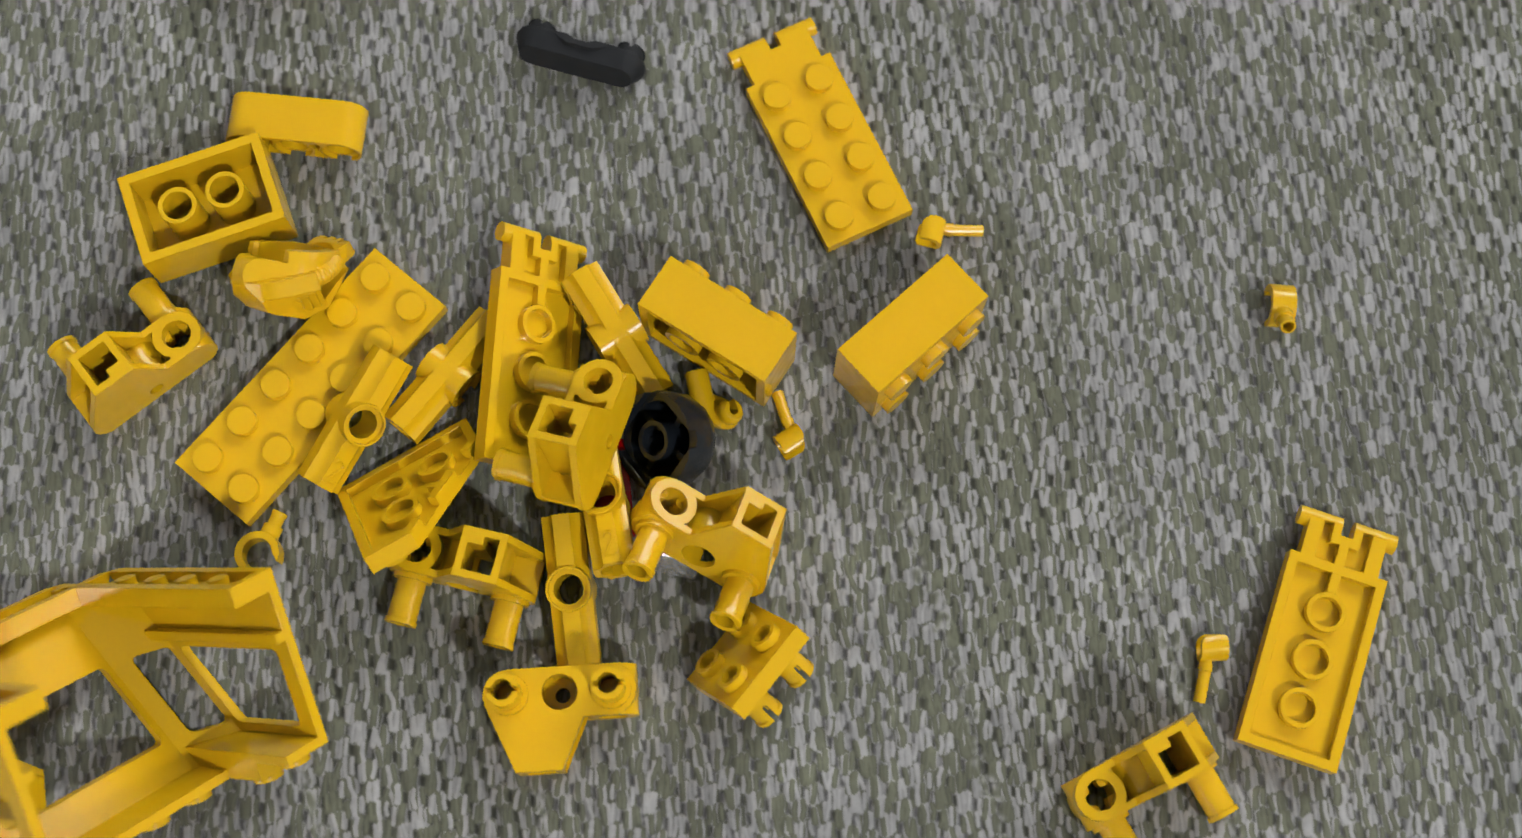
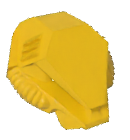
M324 235L317 236L308 243L273 239L251 240L247 253H239L237 255L233 269L229 273L233 295L252 309L273 315L307 319L330 306L349 270L345 263L354 256L355 249H353L349 241H345L342 238L337 239L333 236L328 238Z

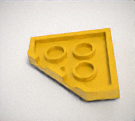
M466 417L343 486L339 491L338 497L362 557L373 574L385 567H393L400 564L410 553L421 547L478 465L479 461L474 460L476 434Z

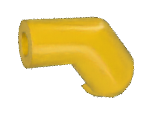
M695 369L684 374L689 396L706 409L713 421V426L720 430L734 428L743 417L741 404L735 399L729 401L713 393L708 369Z

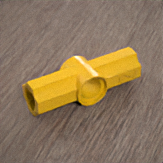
M597 261L579 268L561 281L564 292L587 326L585 331L601 359L614 362L622 372L631 373L635 376L636 395L657 390H668L673 387L670 376L647 343L649 337L639 318L627 303L623 304Z
M480 306L446 344L440 343L426 354L417 367L415 380L384 415L390 424L417 445L451 406L456 407L463 403L464 399L461 397L468 388L472 386L475 389L480 382L488 311Z
M373 344L346 391L336 395L328 403L325 411L327 423L297 473L317 486L338 495L365 447L376 443L383 436L386 428L384 415L413 366ZM362 410L360 421L355 426L349 428L351 417Z
M618 448L597 498L598 500L603 496L612 495L615 496L613 501L605 507H594L593 505L590 510L583 511L593 574L596 578H609L611 580L627 576L622 570V565L634 543L629 517L631 506L625 494Z
M561 513L541 517L548 578L545 593L551 605L557 666L602 663L595 601L597 585L592 575L584 513ZM577 576L582 581L584 587L583 594L576 603L567 604L561 598L560 587L568 577Z

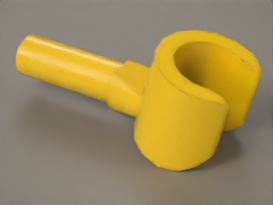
M930 215L918 226L915 243L920 246L939 249L942 244L943 235L948 237H983L984 227L983 225L946 223L944 218Z
M778 390L772 393V397L784 430L772 438L783 458L787 461L804 451V434L791 417L784 392Z
M1204 634L1196 641L1195 647L1199 671L1193 697L1194 702L1206 703L1212 662L1227 661L1229 658V639L1225 634Z

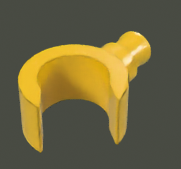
M1268 284L1264 295L1271 296V309L1268 319L1264 322V326L1279 327L1283 333H1292L1296 329V287L1294 285Z
M273 509L268 522H264L260 531L249 532L238 541L234 551V558L238 567H250L247 561L248 551L254 544L259 542L269 543L275 560L281 565L283 564L284 550L278 540L283 531L281 527L288 517L285 513Z

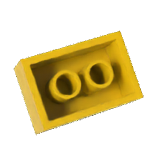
M258 132L117 178L142 263L160 283L235 259L239 253H247L251 240H291L299 237L272 154Z
M946 254L837 349L833 376L872 417L882 408L887 413L892 412L907 398L909 393L906 389L916 378L919 377L922 382L927 381L943 366L944 361L941 358L950 348L954 346L960 351L978 335L979 330L977 327L985 318L982 312L988 295Z
M670 256L638 302L640 320L647 335L698 367L708 369V373L764 407L795 360L797 332L792 330V323L775 311L769 310L765 314L750 304L752 302L751 299L738 288L727 285L724 289L711 281L709 273L697 263L691 260H685L682 263Z

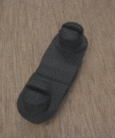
M540 19L531 20L529 25L522 27L516 36L519 55L522 60L529 64L617 87H627L639 81L645 73V64L643 62L645 52L636 44L630 46V43L622 42L617 46L598 41L585 42L577 40L567 33L556 31L554 25L550 22L545 21V23H541Z

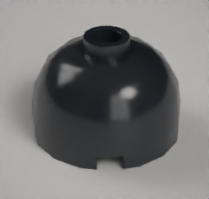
M667 390L645 392L635 396L632 411L623 431L625 449L618 450L620 461L628 476L643 488H647L651 479L660 476L672 477L685 484L692 483L709 466L715 451L716 436L713 421L706 409L687 394Z

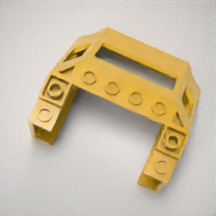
M271 567L118 568L97 574L78 584L64 583L43 589L0 609V799L7 801L16 822L15 825L8 829L0 823V838H134L142 832H150L165 826L171 820L170 815L184 806L196 805L207 800L213 794L212 789L229 779L253 781L256 785L275 781L284 774V769H292L303 765L310 760L311 752L329 742ZM190 646L274 650L278 656L299 721L246 717L194 654ZM162 648L170 649L225 716L224 721L194 731L187 729L135 665L134 658ZM99 670L154 737L155 744L37 812L27 784L37 779L33 768L20 767L6 730L47 709L48 706L44 697Z

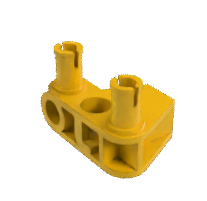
M153 277L137 282L128 293L131 300L138 305L151 323L141 332L104 331L82 348L73 335H68L58 339L48 348L47 354L55 361L67 378L66 393L95 434L102 435L114 431L211 360L218 351L217 344L191 310L186 307H175ZM191 334L188 339L189 341L184 346L175 347L177 340L181 336Z
M607 359L589 361L586 364H582L575 371L536 362L530 371L528 389L531 390V394H541L544 396L527 435L529 455L508 451V449L504 448L499 449L493 459L492 477L496 481H506L531 487L538 500L588 511L593 507L598 498L632 411L636 396L635 376L631 373L622 372L614 362ZM563 432L569 433L568 437H564Z
M666 476L655 477L650 480L643 497L631 511V526L636 534V538L626 560L623 562L622 570L634 580L648 582L654 577L656 566L662 552L722 586L714 610L709 616L710 621L721 630L736 632L742 626V619L751 597L762 594L766 588L769 575L780 550L787 509L749 486L705 496L675 478ZM705 549L715 559L708 562L700 561Z
M464 524L452 529L434 526L425 539L426 545L431 549L427 557H422L419 562H414V557L409 554L403 562L390 567V571L394 572L393 576L397 578L388 613L385 615L384 620L386 622L416 629V621L426 586H432V583L490 596L494 604L482 643L492 648L513 651L523 608L528 609L529 605H535L546 560L545 553L511 535ZM481 560L494 563L491 575L478 573Z
M616 662L507 669L489 677L482 694L484 707L515 773L520 776L567 773L587 721L639 716L637 664ZM565 689L570 692L571 696L568 702L560 703L557 701V693L560 690Z
M1193 712L1061 785L1067 796V802L1072 813L1081 820L1087 832L1091 830L1094 834L1099 832L1102 838H1137L1126 819L1130 815L1128 810L1184 783L1189 785L1206 814L1209 824L1228 816L1239 808L1232 800L1214 769L1218 765L1216 761L1219 759V756ZM1166 750L1177 769L1171 775L1158 754ZM1091 782L1096 788L1103 787L1106 791L1107 796L1103 799L1105 807L1102 810L1097 805L1090 806L1087 803L1086 796L1089 794L1087 786Z

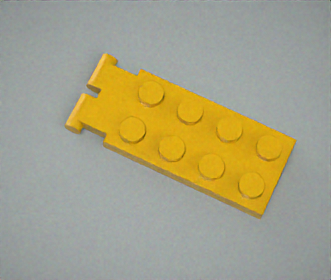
M809 17L774 32L773 36L778 47L770 49L766 39L763 37L728 52L727 58L733 70L742 67L752 86L746 89V95L828 253L912 215L913 208L831 53L829 52L821 56L812 39V36L817 35V28L813 19Z
M504 221L499 222L495 229L496 240L502 241L503 244L501 265L491 270L474 451L475 461L489 464L493 463L497 451L501 448L529 455L527 435L544 396L541 394H531V390L528 389V379L533 365L536 362H541L544 365L575 371L578 368L582 318L564 292L561 281L578 270V264H582L587 256V248L585 246L550 235L544 238L541 246L542 237L540 232ZM563 432V436L568 437L569 433Z
M1300 505L1295 517V523L1303 526L1297 550L1290 549L1284 556L1233 741L1332 775L1338 771L1388 581L1378 578L1384 554H1394L1399 538L1398 536L1356 522L1350 530L1349 537L1341 535L1344 518Z

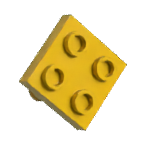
M749 602L742 619L741 628H738L736 632L725 631L717 643L700 656L695 670L687 680L700 692L745 720L747 716H750L759 727H769L775 720L763 710V707L771 710L777 716L780 715L783 709L782 703L767 692L778 677L781 676L791 688H798L807 680L794 668L799 671L802 670L809 677L813 673L814 664L799 653L810 638L798 626Z

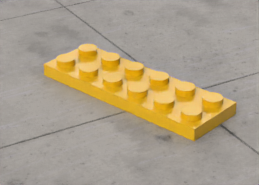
M374 248L341 283L330 306L311 316L175 463L245 524L251 527L298 476L299 468L327 423L325 411L328 403L336 395L346 391L373 344L404 360L447 313V307Z

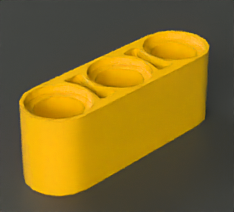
M238 92L233 96L226 142L258 132L271 153L291 154V150L306 151L305 156L337 159L338 155L352 156L351 160L356 161L362 158L369 111L359 104L342 100L258 92Z

